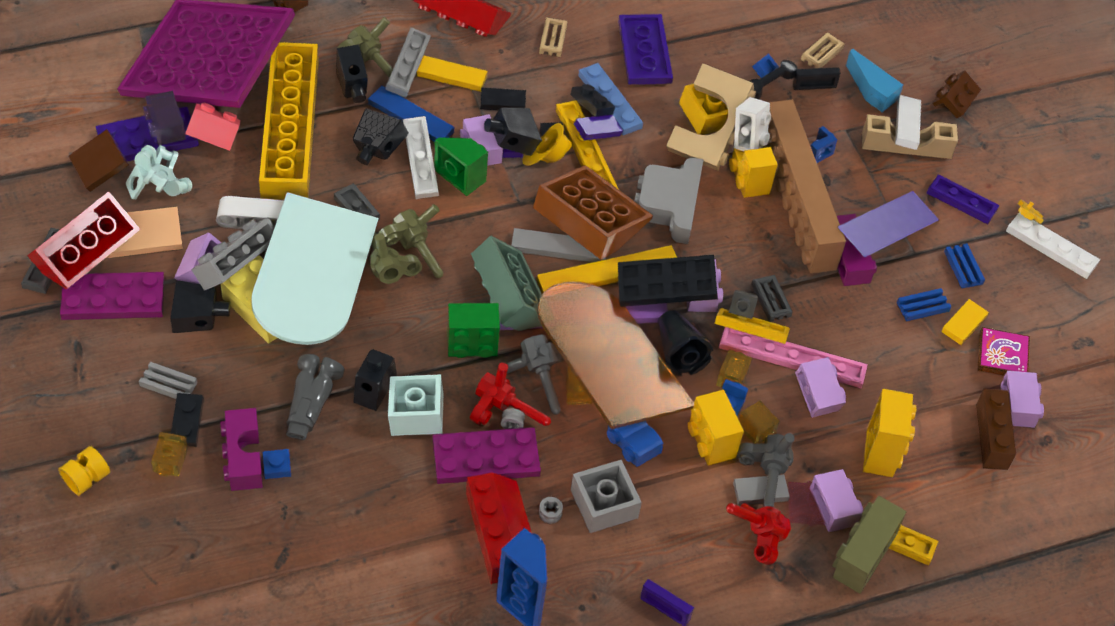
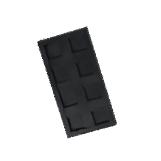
M714 255L618 262L620 307L718 299Z

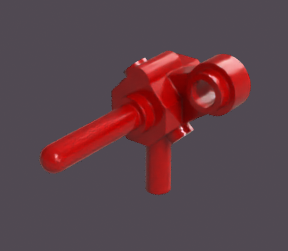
M506 363L498 365L496 376L487 372L481 378L475 392L481 399L470 415V420L474 423L486 425L491 419V409L494 406L502 411L511 406L522 411L525 415L543 426L551 424L550 417L516 398V394H514L515 387L506 378L508 371Z
M729 503L726 506V511L729 514L749 521L751 530L757 535V546L754 549L756 560L765 565H772L778 558V542L785 540L791 531L790 519L781 514L782 511L775 507L765 506L756 510L747 503H743L741 506Z

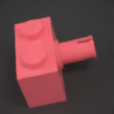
M196 103L185 134L230 151L241 120L237 119V116L227 111H224V113L215 110V107L207 103H202L201 105Z

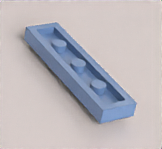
M599 63L579 70L578 76L583 83L592 85L596 91L615 106L613 116L621 126L623 136L642 129L643 121Z

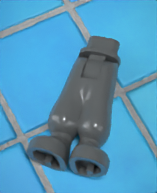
M305 354L299 357L297 365L301 372L295 381L294 396L286 422L289 426L286 435L300 440H305L308 432L313 430L321 410L332 391V380H339L345 372L344 367L339 362L324 357L320 363L319 357L314 354ZM320 368L318 376L314 378V375L319 371Z

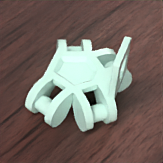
M150 145L144 146L141 152L135 156L136 166L126 181L131 198L137 199L145 184L148 185L150 182L157 186L155 190L158 193L164 190L169 196H176L191 191L192 182L189 178L177 179L174 175L173 167L177 160L178 152L165 150V146L159 145L157 150ZM162 158L167 160L166 166L160 164ZM136 177H139V179L137 180V187H136V189L134 190V187H133L134 179H135Z

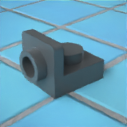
M735 290L729 313L752 319L758 296Z

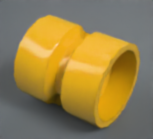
M92 446L77 455L76 461L71 459L58 469L66 485L78 496L92 487V481L99 482L110 474L108 464Z

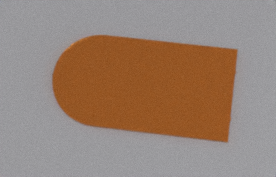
M583 282L559 283L551 286L542 294L537 307V315L541 326L610 429L693 408L694 403L629 311L626 307H620L619 299L598 286Z

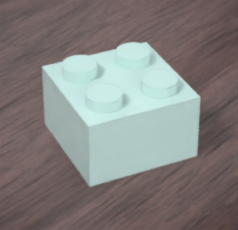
M441 374L390 377L388 420L391 436L443 434L444 394Z

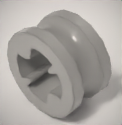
M513 408L503 411L502 428H523L525 414L522 411Z
M555 497L543 499L539 506V517L541 520L549 524L558 522L562 517L563 505L561 501ZM546 508H548V509L555 508V509H556V510H555V513L552 512V511H550L549 513H547V512H546Z

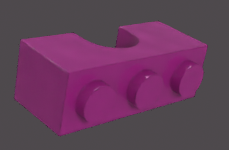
M256 408L225 411V421H220L222 437H227V443H222L223 459H228V465L223 466L224 481H230L231 491L263 488L260 452L248 453L241 450L247 445L259 444Z

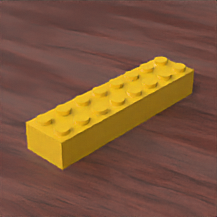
M279 42L271 55L259 176L261 199L285 200L287 192L306 198L309 196L319 63L318 44Z

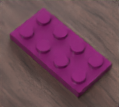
M164 272L85 274L68 289L62 287L61 320L163 317Z
M535 427L433 434L437 484L467 482V477L492 472L510 479L540 477L541 469Z

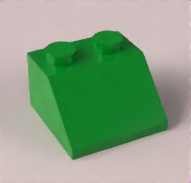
M438 137L435 139V172L465 196H468L486 182L488 151L483 145L478 144L472 138Z

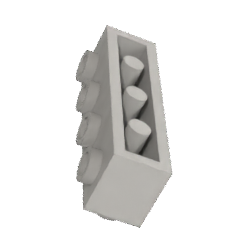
M269 218L259 222H255V220L247 222L242 226V232L240 230L234 232L227 237L229 240L227 243L224 241L212 248L214 253L211 254L209 252L198 259L199 264L191 270L204 291L225 282L268 248L275 228Z

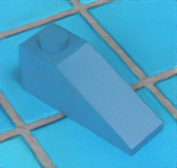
M851 49L846 67L864 99L883 113L898 101L903 84L859 52Z

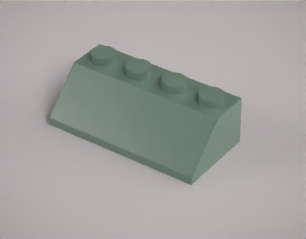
M490 236L471 253L475 262L474 267L482 277V285L488 290L491 297L490 302L499 303V320L503 326L522 331L554 321L520 250Z

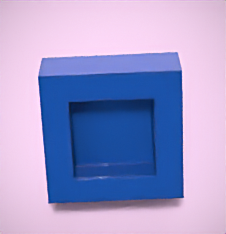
M767 54L752 67L758 76L762 78L779 66L770 54Z
M289 449L263 451L265 479L291 477Z

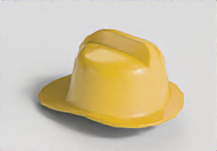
M561 123L551 126L541 137V143L531 156L524 154L522 158L524 165L531 166L540 160L553 163L564 157L572 147V143L563 134L564 127Z

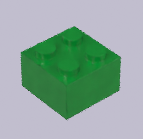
M448 303V357L480 356L487 358L498 356L500 332L499 303Z

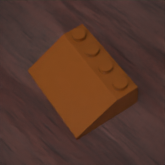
M586 165L539 185L533 208L543 217L550 220L560 230L564 231L600 260L617 252L653 218L651 213Z

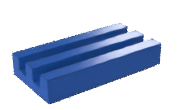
M967 243L963 244L962 247L955 245L953 249L950 246L945 248L944 253L961 288L984 284L985 278ZM955 255H957V257H958V259H959V261H960V263H961V267H960V265H959V263H958V261H957ZM963 272L966 273V275H967V277H968V280H969L968 282H967V280H966V278H965Z
M942 288L900 297L897 300V305L906 321L946 313L951 309L950 303H946V296L942 295ZM940 304L938 306L927 308V306ZM919 309L917 311L908 312L909 310Z

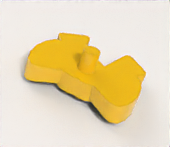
M1020 200L1017 203L1020 206L1018 211L1029 220L1035 219L1040 224L1044 221L1042 219L1043 215L1032 207L1034 205L1033 202L1030 201L1028 204Z

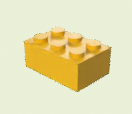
M882 389L866 430L863 472L893 477L896 469H901L903 455H907L909 441H913L915 426H911V420H914L916 415V405H913V394Z

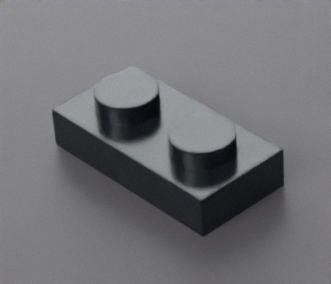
M583 84L582 86L572 87L570 95L595 117L613 115L615 106L596 91L592 85Z
M177 393L170 435L171 445L197 447L204 403L203 395Z

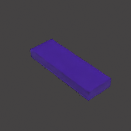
M939 174L927 191V194L987 225L999 208L998 204Z

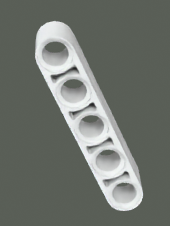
M225 196L220 199L216 222L224 228L242 229V226L251 220L259 222L269 218L275 227L284 200Z

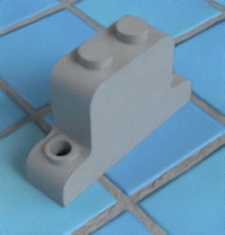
M688 158L684 165H681V169L649 165L645 169L644 176L639 175L637 189H641V193L636 192L634 202L653 215L652 220L649 222L670 226L669 231H671L672 239L679 243L688 244L704 159Z

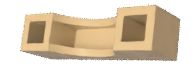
M867 114L862 130V149L951 159L958 142L957 124L934 122L928 128L920 130V143L917 150L895 144L896 127L892 124L890 117Z

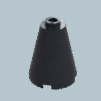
M670 310L663 313L658 320L665 363L670 372L674 375L682 376L681 373L689 372L690 375H693L703 370L712 359L711 352L713 347L710 341L678 311Z

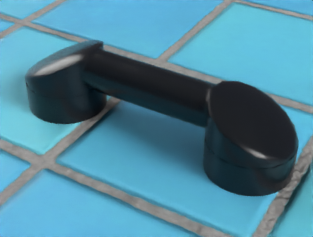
M783 60L780 67L764 77L750 80L749 82L753 83L754 91H756L755 99L762 97L764 86L780 76L788 80L793 79L796 69H798L797 65L790 60Z

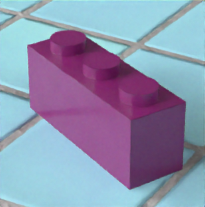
M856 214L837 216L840 225L856 218ZM844 235L846 243L837 268L843 286L871 283L873 275L877 271L876 261L871 258V255L863 257Z

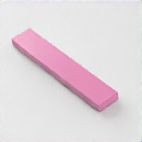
M728 327L724 328L719 345L720 349L797 370L802 363L829 357L831 364L836 367L838 382L862 388L868 365L790 342L783 344Z

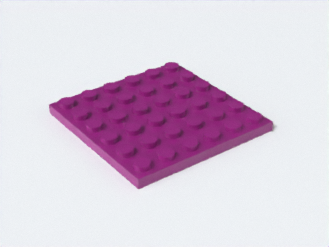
M175 0L117 88L120 96L197 104L207 103L209 105L240 108L295 17L293 8Z

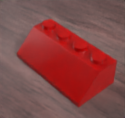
M413 0L419 3L418 8L430 12L431 9L437 11L438 17L448 21L450 18L457 20L456 25L468 29L469 26L476 28L475 33L487 37L488 34L496 35L511 16V12L483 0Z
M107 192L27 256L44 276L63 288L68 289L136 234L140 228L111 193Z
M492 472L467 477L466 495L491 584L498 583L501 549L524 528L531 534L532 532L517 481Z

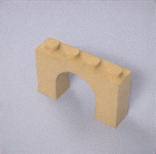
M702 64L694 82L695 90L721 100L728 108L727 121L718 132L711 135H699L675 125L666 147L669 152L687 159H704V166L719 171L720 166H725L728 160L729 153L726 152L729 146L734 145L736 108L749 97L755 98L756 91H754L752 82Z

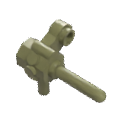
M383 17L371 32L362 25L353 29L348 35L347 40L343 41L338 48L359 44L364 63L369 59L374 60L390 78L393 68L380 55L381 43L379 42V35L390 24V21Z
M433 204L419 217L411 209L399 213L393 219V224L383 227L378 234H384L388 246L400 241L405 250L411 247L417 248L434 276L441 278L443 271L425 244L428 236L426 223L440 211L439 208Z
M374 233L371 243L374 252L370 256L371 264L369 266L380 282L391 284L397 282L402 275L415 276L420 273L422 264L417 256L412 254L399 255L396 250L387 247L384 234Z

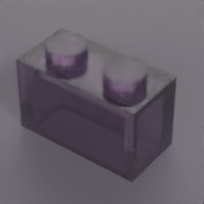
M173 91L145 96L144 117L145 120H150L151 122L148 123L150 136L156 137L158 146L186 140L184 123Z

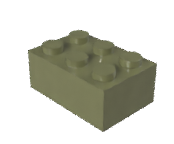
M879 495L874 503L869 501L862 513L860 522L855 523L849 533L848 541L841 545L836 554L837 558L832 567L836 568L833 578L861 594L898 534L907 511Z

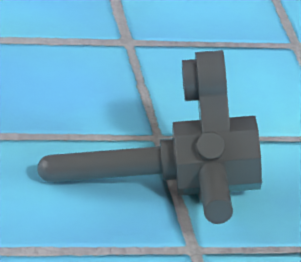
M546 335L532 336L520 343L523 351L522 357L506 363L508 365L507 374L528 366L530 372H536L537 375H540L551 412L557 415L561 412V407L549 371L551 370L550 367L555 363L567 360L569 352L563 350L564 344L548 343Z
M787 433L785 436L780 434L768 435L764 440V444L742 443L739 446L737 453L739 462L743 465H753L754 462H761V467L764 469L765 474L768 475L763 507H774L778 475L785 473L793 463L794 457L791 447L795 437L791 433Z

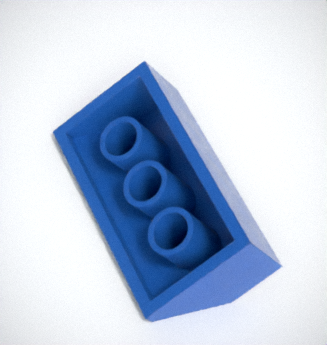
M524 528L501 549L496 601L524 626H541L547 585L546 549L543 540L537 534H531Z

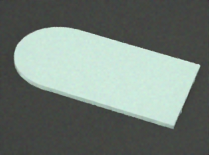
M287 192L252 292L251 306L259 324L271 335L294 344H318L337 336L345 328L349 320L379 218Z

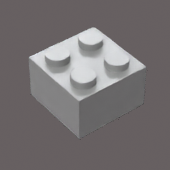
M622 459L573 474L571 492L590 533L638 519L642 502Z

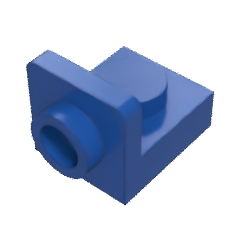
M824 126L819 128L816 140L810 145L817 163L833 155L837 143V138L834 134L829 132Z
M726 379L722 390L725 391L738 418L745 403L748 388L738 382Z

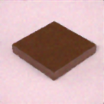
M107 129L69 155L83 184L90 192L129 165L114 137Z

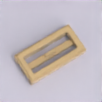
M546 18L539 54H544L545 51L548 52V55L552 56L553 53H557L556 56L561 57L567 21ZM554 24L550 45L547 46L546 40L549 26ZM558 25H562L558 47H554Z
M827 32L802 54L801 60L803 62L807 60L809 66L815 65V68H822L843 49L845 43ZM829 40L831 41L829 44L824 46L814 57H812V55L818 49H820L826 42H828Z

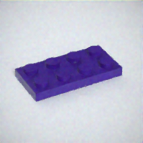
M662 14L619 15L618 23L628 85L672 84L673 74Z
M187 107L96 126L97 135L106 129L112 134L127 162L135 160V156L146 145L152 146L155 150L158 149L159 145L165 146V150L170 152L199 146L197 138L185 134L191 119Z

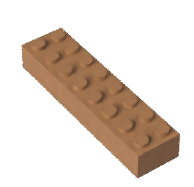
M793 100L768 102L770 103L769 112L771 113V120L768 126L770 139L764 148L771 147L778 164L775 173L777 191L782 194L783 208L788 211L790 227L794 228L796 233V244L802 250L803 264L807 265L810 274L835 271L838 268L846 240L838 228L840 226L796 106Z

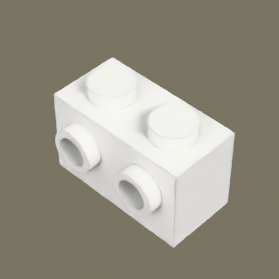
M749 97L736 108L735 149L741 151L760 149L768 144L770 139L768 126L771 120V113L769 112L770 103Z

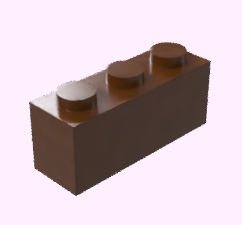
M983 389L976 404L983 468L1008 470L1016 456L1008 390Z

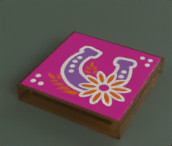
M982 327L979 337L978 371L1004 376L1007 371L1028 372L1030 336Z

